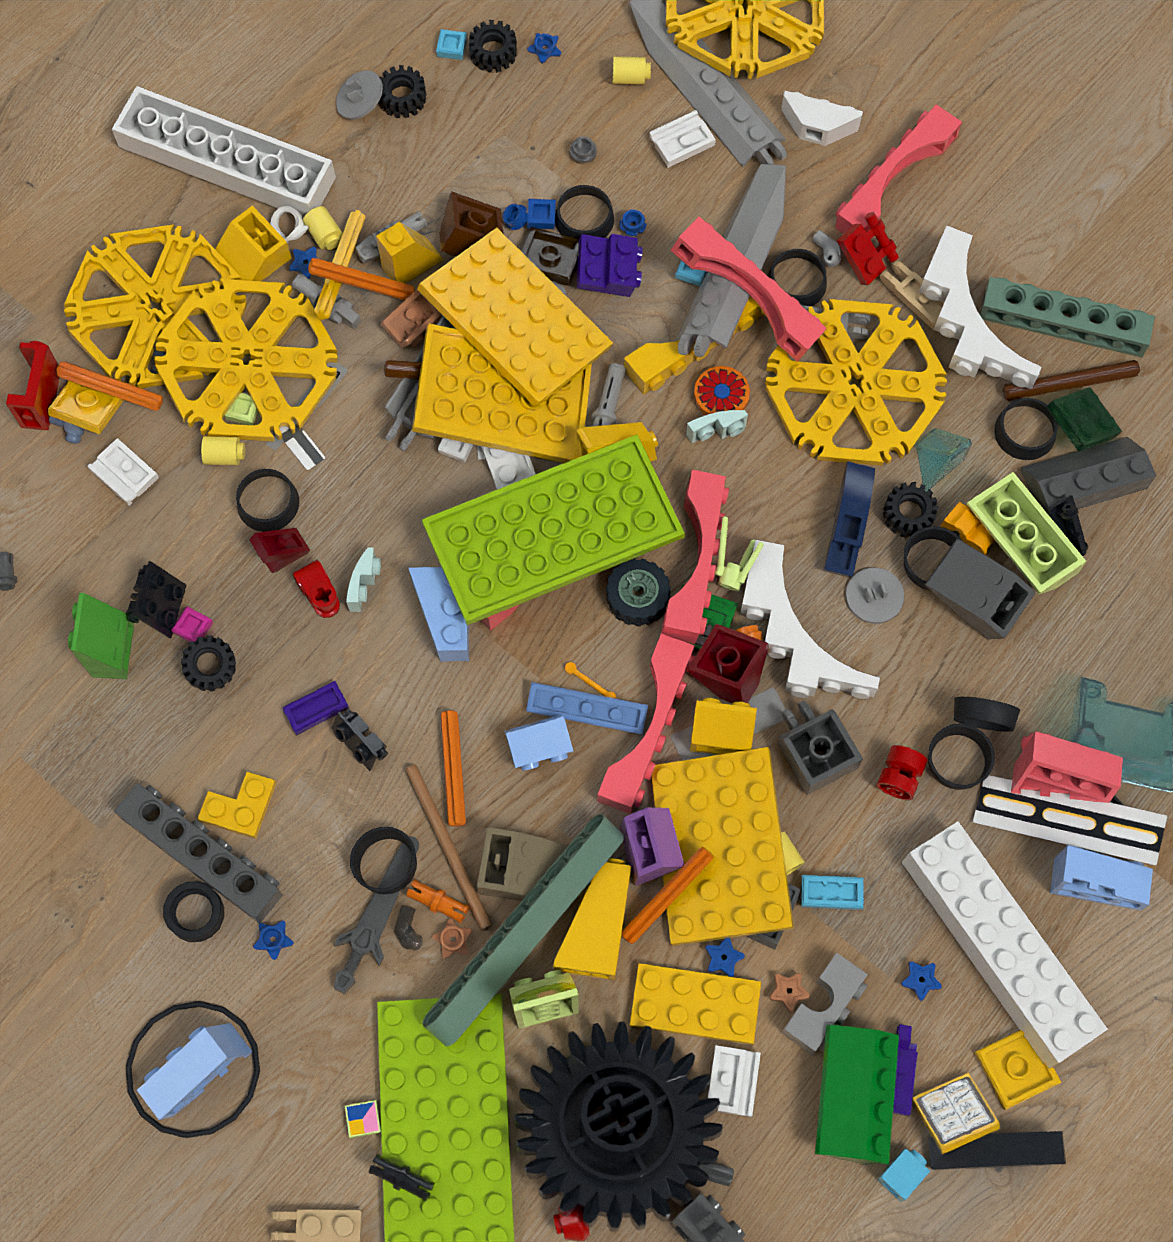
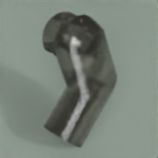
M402 905L394 927V934L403 948L416 951L421 948L423 943L422 936L416 934L411 926L416 910Z

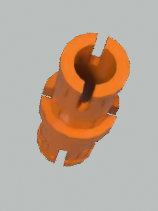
M417 879L413 880L411 886L421 891V893L409 888L406 897L430 907L429 910L433 913L438 911L458 921L460 924L465 919L464 915L454 910L457 909L467 914L469 905H465L447 896L446 891L442 889L437 891L419 882Z

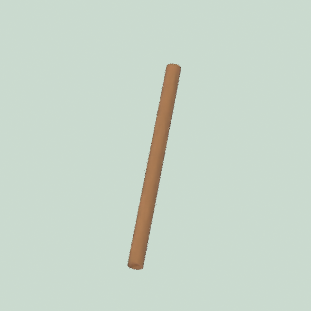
M412 765L406 769V773L480 930H487L492 927V924L417 766Z

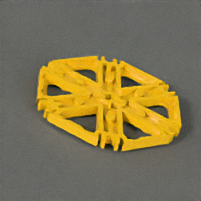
M666 0L665 28L667 27L668 34L677 32L673 40L674 44H678L677 48L729 77L731 75V68H734L733 75L735 78H738L740 70H746L748 72V79H752L755 69L757 79L808 59L815 50V45L811 43L819 46L824 36V0H807L812 5L811 25H807L779 9L800 0H746L748 8L746 14H744L742 6L744 0H705L710 4L683 15H678L676 12L677 0ZM731 27L730 56L728 58L721 59L697 45L699 39ZM758 30L787 45L791 52L769 62L760 61L758 58Z
M174 224L109 234L110 239L106 236L103 237V243L107 248L99 250L95 245H92L93 255L87 250L64 303L65 316L76 317V320L66 322L70 336L108 377L112 378L115 373V379L121 381L123 376L129 375L131 376L129 384L134 386L137 384L139 388L164 385L159 374H153L148 370V364L155 350L158 336L194 289L200 299L199 286H202L207 293L214 291L212 282L181 287L191 260L196 256L204 257L221 275L222 279L240 280L242 278L200 233L197 241L194 230L191 231L189 237H181L182 226H177L175 229ZM155 242L164 245L151 278L126 252L129 247ZM97 271L105 272L125 293L123 296L84 301L83 299L89 281ZM217 281L220 285V289H223V286L220 284V281ZM234 293L231 300L242 319L247 308L246 295H236ZM150 300L157 304L162 302L161 308L163 313L156 308L151 310ZM198 309L193 311L190 316L205 314V312ZM189 319L185 321L177 334L182 340L210 342ZM131 325L120 354L115 360L108 359L90 339L91 334L96 330ZM177 370L174 373V377L177 383L204 379L203 374L208 376L210 372L201 373L198 371Z
M219 278L223 289H220L218 282L213 280L212 286L214 291L212 293L205 292L204 288L199 286L201 299L196 295L194 289L158 336L156 350L164 351L166 354L162 357L155 356L154 359L155 368L184 423L188 418V426L191 428L195 422H203L204 424L200 428L202 435L239 437L240 440L275 442L274 436L270 431H274L276 438L281 440L282 433L280 428L288 427L291 433L294 434L295 424L293 421L296 422L300 430L333 385L337 376V368L327 366L329 362H337V349L319 317L314 315L315 309L309 298L304 302L303 293H300L295 299L290 298L292 286L289 285L285 288V283ZM236 292L267 294L271 299L269 305L248 331L231 300L232 295ZM200 309L205 312L220 342L182 340L177 334L191 313ZM298 316L307 319L318 339V344L314 348L276 346ZM245 354H249L250 358L253 359L249 361V365L243 364V360H241L245 357ZM176 370L217 373L201 396L194 401L185 398L174 377ZM273 376L315 379L316 384L300 406L292 407L286 402ZM244 388H246L262 418L261 423L254 426L225 423L222 418Z
M829 299L828 303L825 300L822 301L821 309L823 313L820 314L816 313L812 306L808 308V312L816 316L827 328L817 341L829 364L793 361L789 358L788 353L778 345L768 358L766 371H772L776 373V376L766 377L765 390L792 443L794 444L802 436L798 443V449H801L804 444L810 443L814 447L810 457H815L819 449L823 450L817 457V460L844 463L849 461L857 464L883 466L884 462L886 464L891 463L890 451H896L900 459L904 457L905 449L907 455L945 402L946 393L938 392L935 387L945 386L947 383L945 378L947 374L918 320L909 328L913 320L911 314L907 320L901 321L897 317L901 310L900 307L895 308L892 315L888 314L893 309L894 304ZM845 313L875 315L879 319L878 327L859 353L841 322V316ZM904 339H912L916 342L927 363V369L922 372L883 368ZM851 374L856 379H862L860 389L855 384H849L852 378ZM786 391L828 395L812 418L805 423L796 420L785 399ZM882 399L923 403L925 410L909 431L903 432L895 425ZM853 410L871 443V447L868 449L841 448L835 446L832 441Z

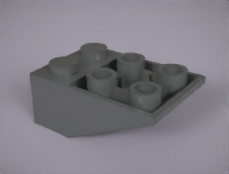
M959 539L955 540L924 584L987 640L1005 639L1036 593L1015 573Z

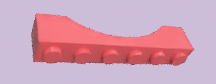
M937 104L929 112L924 111L917 121V126L913 130L908 129L903 135L901 144L897 148L892 147L885 157V162L881 166L876 165L869 174V180L864 185L861 183L857 186L852 194L853 198L848 203L843 202L835 214L837 216L835 228L843 234L855 223L862 224L865 228L868 223L864 217L870 212H874L877 218L880 219L881 197L891 180L914 162L942 155L958 137L962 121Z
M698 217L679 236L671 251L691 269L720 275L745 290L759 304L767 316L773 329L776 343L797 362L827 329L816 316L811 315L794 297H791L779 287L775 280L763 273L753 261L747 259L731 242L723 238L715 231L711 224L705 222L701 217Z
M693 469L688 480L683 507L690 517L696 533L698 546L697 564L690 580L677 594L669 599L661 633L691 644H695L698 635H704L707 618L702 617L703 609H708L711 599V591H707L708 582H713L716 565L711 564L712 556H717L720 539L716 538V532L721 530L722 519L725 516V513H720L721 504L726 505L729 488L724 487L726 476Z
M661 633L650 662V670L655 682L657 696L652 723L635 749L622 760L608 767L597 795V802L628 814L632 813L634 806L640 807L645 795V790H642L641 787L645 779H651L656 766L652 759L655 752L661 753L666 740V736L662 735L666 725H672L677 710L673 709L676 698L681 700L685 692L687 683L683 682L686 672L689 673L688 668L696 657L693 655L694 645Z

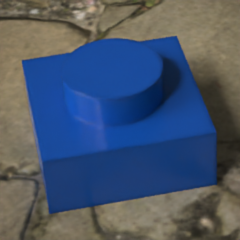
M528 199L527 228L555 229L556 200Z

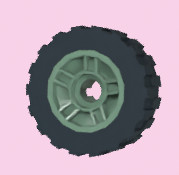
M631 559L628 562L621 563L619 567H615L612 575L607 580L606 600L611 613H614L619 621L622 620L627 625H649L653 621L660 619L662 613H665L671 592L669 578L664 574L665 571L659 568L656 563L646 561V559ZM633 590H643L642 596H635L633 594Z

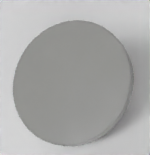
M365 70L355 73L348 78L337 95L336 106L338 112L349 120L360 119L369 114L376 107L382 95L383 84L380 77L372 71Z
M867 568L856 573L849 581L846 589V602L850 611L858 619L872 624L885 623L893 619L901 610L904 602V590L897 577L889 571L881 568Z

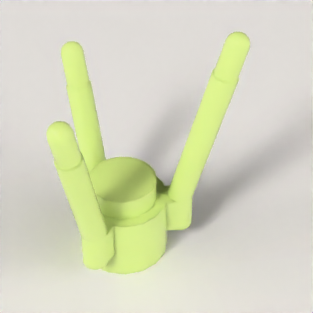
M724 516L722 519L718 565L715 575L720 577L718 585L739 592L764 544L759 542L753 551L755 540L752 539L739 565L728 563L727 567H724L728 517Z

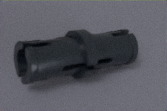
M380 1154L375 1156L373 1162L382 1166L384 1170L371 1165L368 1171L369 1174H373L393 1184V1188L398 1191L403 1189L423 1199L425 1202L428 1200L431 1193L419 1188V1186L431 1191L435 1185L434 1181L411 1172L410 1167L407 1165L401 1167Z

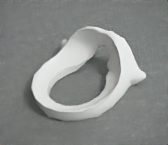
M290 206L278 208L271 217L270 224L287 243L300 238L309 228L304 225L299 211ZM285 212L292 213L296 220L295 229L288 237L281 232L278 225L279 218Z

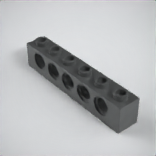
M136 783L114 810L117 816L260 924L283 896L277 888L280 883L267 873L261 876L255 872L254 868L256 865L245 856L241 855L238 859L231 854L230 851L233 848L218 837L214 841L206 835L209 830L200 822L194 820L193 823H190L183 817L186 812L173 802L169 806L162 802L160 799L163 795L150 785L144 788ZM160 810V816L157 820L147 821V816L151 811ZM177 827L184 828L180 838L170 839L173 829ZM207 845V851L203 856H193L197 846ZM221 863H231L228 873L224 875L217 874V868ZM253 880L255 885L250 892H240L241 884L244 881Z

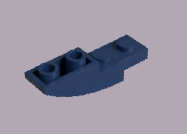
M849 461L846 463L834 514L835 521L823 568L825 572L849 578L853 577L870 509L875 468Z

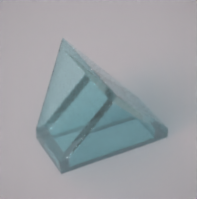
M934 428L915 444L922 483L926 486L924 491L927 492L966 459L972 445L970 439Z

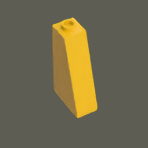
M610 858L593 877L554 960V971L562 970V973L569 972L570 974L615 980L631 866L625 865V861Z

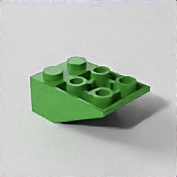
M79 593L78 603H74L72 609L75 625L74 631H70L68 636L69 649H71L91 677L127 679L135 624L127 621L128 616L126 613L85 593Z

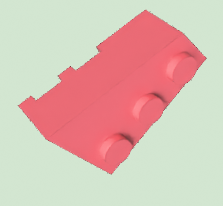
M1035 731L1014 764L1011 793L1021 794V789L1040 791V796L1050 797V792L1070 794L1069 799L1109 803L1121 787L1123 758Z

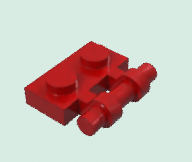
M870 212L864 217L868 223L865 228L862 224L855 223L836 240L861 285H869L886 269L882 261L885 256L890 263L895 262L899 258L896 252V244L893 239L888 238L882 219H878L874 212ZM874 236L879 243L876 248L871 241Z

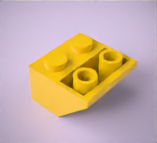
M253 205L230 222L215 248L242 277L240 280L262 281L292 259L287 241Z
M704 698L702 701L697 700L690 751L720 755L751 750L757 708L750 707L751 705L745 702H734L730 705L722 704L720 700L714 698Z

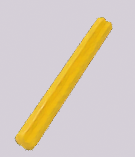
M360 210L350 213L332 263L345 267L349 266L366 219ZM330 279L325 280L314 310V315L319 317V320L330 318L342 285L341 282Z

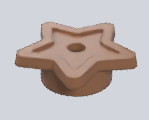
M449 919L445 929L432 936L435 941L442 945V958H447L454 952L467 955L469 952L465 941L472 933V929L459 928L452 919ZM451 937H455L456 941L451 942Z
M800 973L790 978L775 974L777 988L770 995L769 999L782 1002L789 1012H793L797 1001L808 999L810 995L801 987L802 975ZM787 988H791V989H792V993H791V994H788V993H787V991H786Z

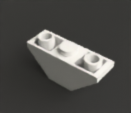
M786 90L781 108L799 139L824 146L857 132L863 111L856 110L850 106L844 107L830 103L825 99H815L804 96L799 92H789Z

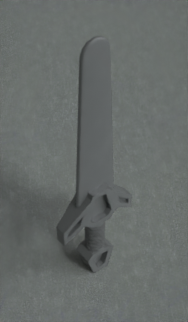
M410 836L409 838L412 840L417 853L419 842L415 837ZM404 843L399 847L378 888L393 886L408 874L413 862V855ZM400 891L392 894L374 893L356 928L338 936L334 947L351 943L353 950L343 971L341 970L336 973L334 985L336 991L346 994L356 983L353 976L360 964L359 962H361L360 959L363 958L361 956L373 952L380 967L384 955L379 939Z

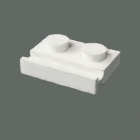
M697 110L649 132L650 140L654 142L655 148L668 168L715 146L716 141L703 119H700Z
M118 438L97 457L93 464L90 463L87 466L97 478L128 506L132 504L131 501L144 493L159 478L153 469Z
M481 446L497 490L536 475L528 455Z
M715 1045L708 1098H719L720 1105L717 1112L752 1117L760 1052H750Z

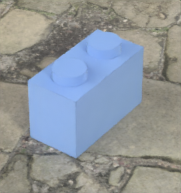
M557 715L504 731L513 765L515 768L521 767L522 771L536 768L539 766L538 761L550 758L551 762L568 758L567 753L573 751L563 715Z

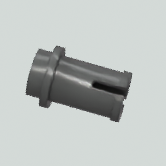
M0 552L1 591L14 589L18 581L14 575V556L12 553L9 554V552Z

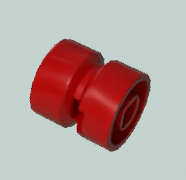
M901 745L891 746L885 761L888 768L882 769L876 784L877 788L892 797L912 800L919 785L916 778L922 776L928 761L927 758L909 747Z

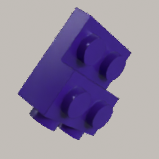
M611 233L607 239L582 234L579 238L577 288L630 297L635 288H639L642 279V272L637 271V263H640L643 248L638 246V238Z

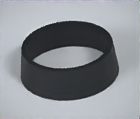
M579 185L568 189L560 197L555 213V225L558 232L562 235L578 239L582 234L602 238L607 237L614 225V213L609 197L601 189L591 185ZM591 195L601 199L608 206L609 214L605 222L599 227L582 231L574 229L564 222L560 214V208L572 197Z
M791 249L781 253L773 262L768 277L775 280L774 268L784 260L801 258L812 262L823 275L821 285L814 292L807 295H789L794 297L800 305L813 306L817 304L824 296L827 288L826 268L823 261L816 254L805 249Z
M1021 398L1011 402L1000 413L995 422L994 434L1000 448L1011 457L1020 460H1035L1046 455L1054 446L1058 422L1053 410L1044 402L1033 398ZM1020 406L1032 407L1041 411L1052 424V437L1045 444L1037 447H1025L1015 443L1007 435L1004 428L1006 412Z
M273 469L256 470L248 474L238 486L236 493L237 511L241 520L254 530L261 532L279 530L288 525L296 516L299 508V495L295 486L283 473ZM262 477L280 478L289 484L291 490V498L287 508L278 516L270 519L254 518L247 514L240 504V497L244 489L251 482Z
M932 526L918 530L908 539L904 548V568L906 574L914 584L923 589L929 590L924 585L926 581L913 573L909 567L907 556L910 549L923 540H940L950 547L956 539L961 540L954 532L943 527Z
M960 696L954 698V721L986 730L1014 731L1020 713L1018 707L977 697Z
M953 724L946 726L933 737L930 743L928 754L930 771L939 783L950 789L965 790L983 782L993 769L995 762L993 746L982 731L971 725ZM961 735L976 742L985 758V767L981 777L975 783L967 785L955 784L943 778L935 769L932 761L933 749L939 741L948 736Z
M393 827L374 828L363 834L354 844L350 855V868L354 878L370 891L377 894L396 893L405 888L415 875L417 869L416 850L412 840L403 831ZM385 839H394L404 843L413 855L412 866L405 878L399 883L386 888L368 886L362 878L360 870L361 860L366 850L374 843Z

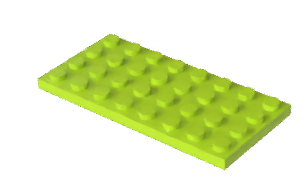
M638 435L621 440L422 519L424 529L466 625L685 538V532Z
M495 994L459 1039L450 1046H444L422 1025L424 1017L439 998L377 1002L382 1157L401 1167L407 1165L410 1167L411 1172L435 1182L434 1188L431 1191L419 1186V1188L431 1193L425 1202L423 1199L403 1189H400V1191L394 1189L393 1184L383 1180L385 1242H515L502 994Z

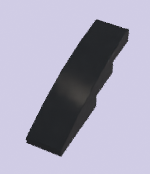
M1063 1131L990 1133L945 1154L941 1153L933 1137H928L931 1170L1011 1168L1066 1164Z

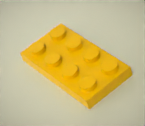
M638 963L630 1027L643 1029L647 1025L654 1031L753 1045L761 981Z

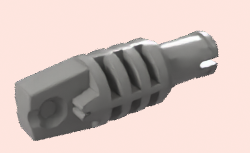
M417 211L414 215L401 222L416 232L427 227L425 218H420L423 216L420 211ZM393 221L356 246L355 252L363 263L380 258L376 236L398 223V221Z
M301 273L292 282V288L309 298L315 308L323 285L318 286ZM338 295L330 319L338 325L342 321L353 329L361 322L360 316L352 310L353 304Z

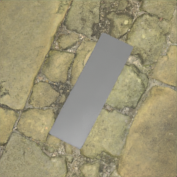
M770 688L751 697L748 704L751 705L750 707L757 708L754 734L784 720L782 711L786 709L775 688ZM693 725L671 735V739L682 760L712 755L690 751Z

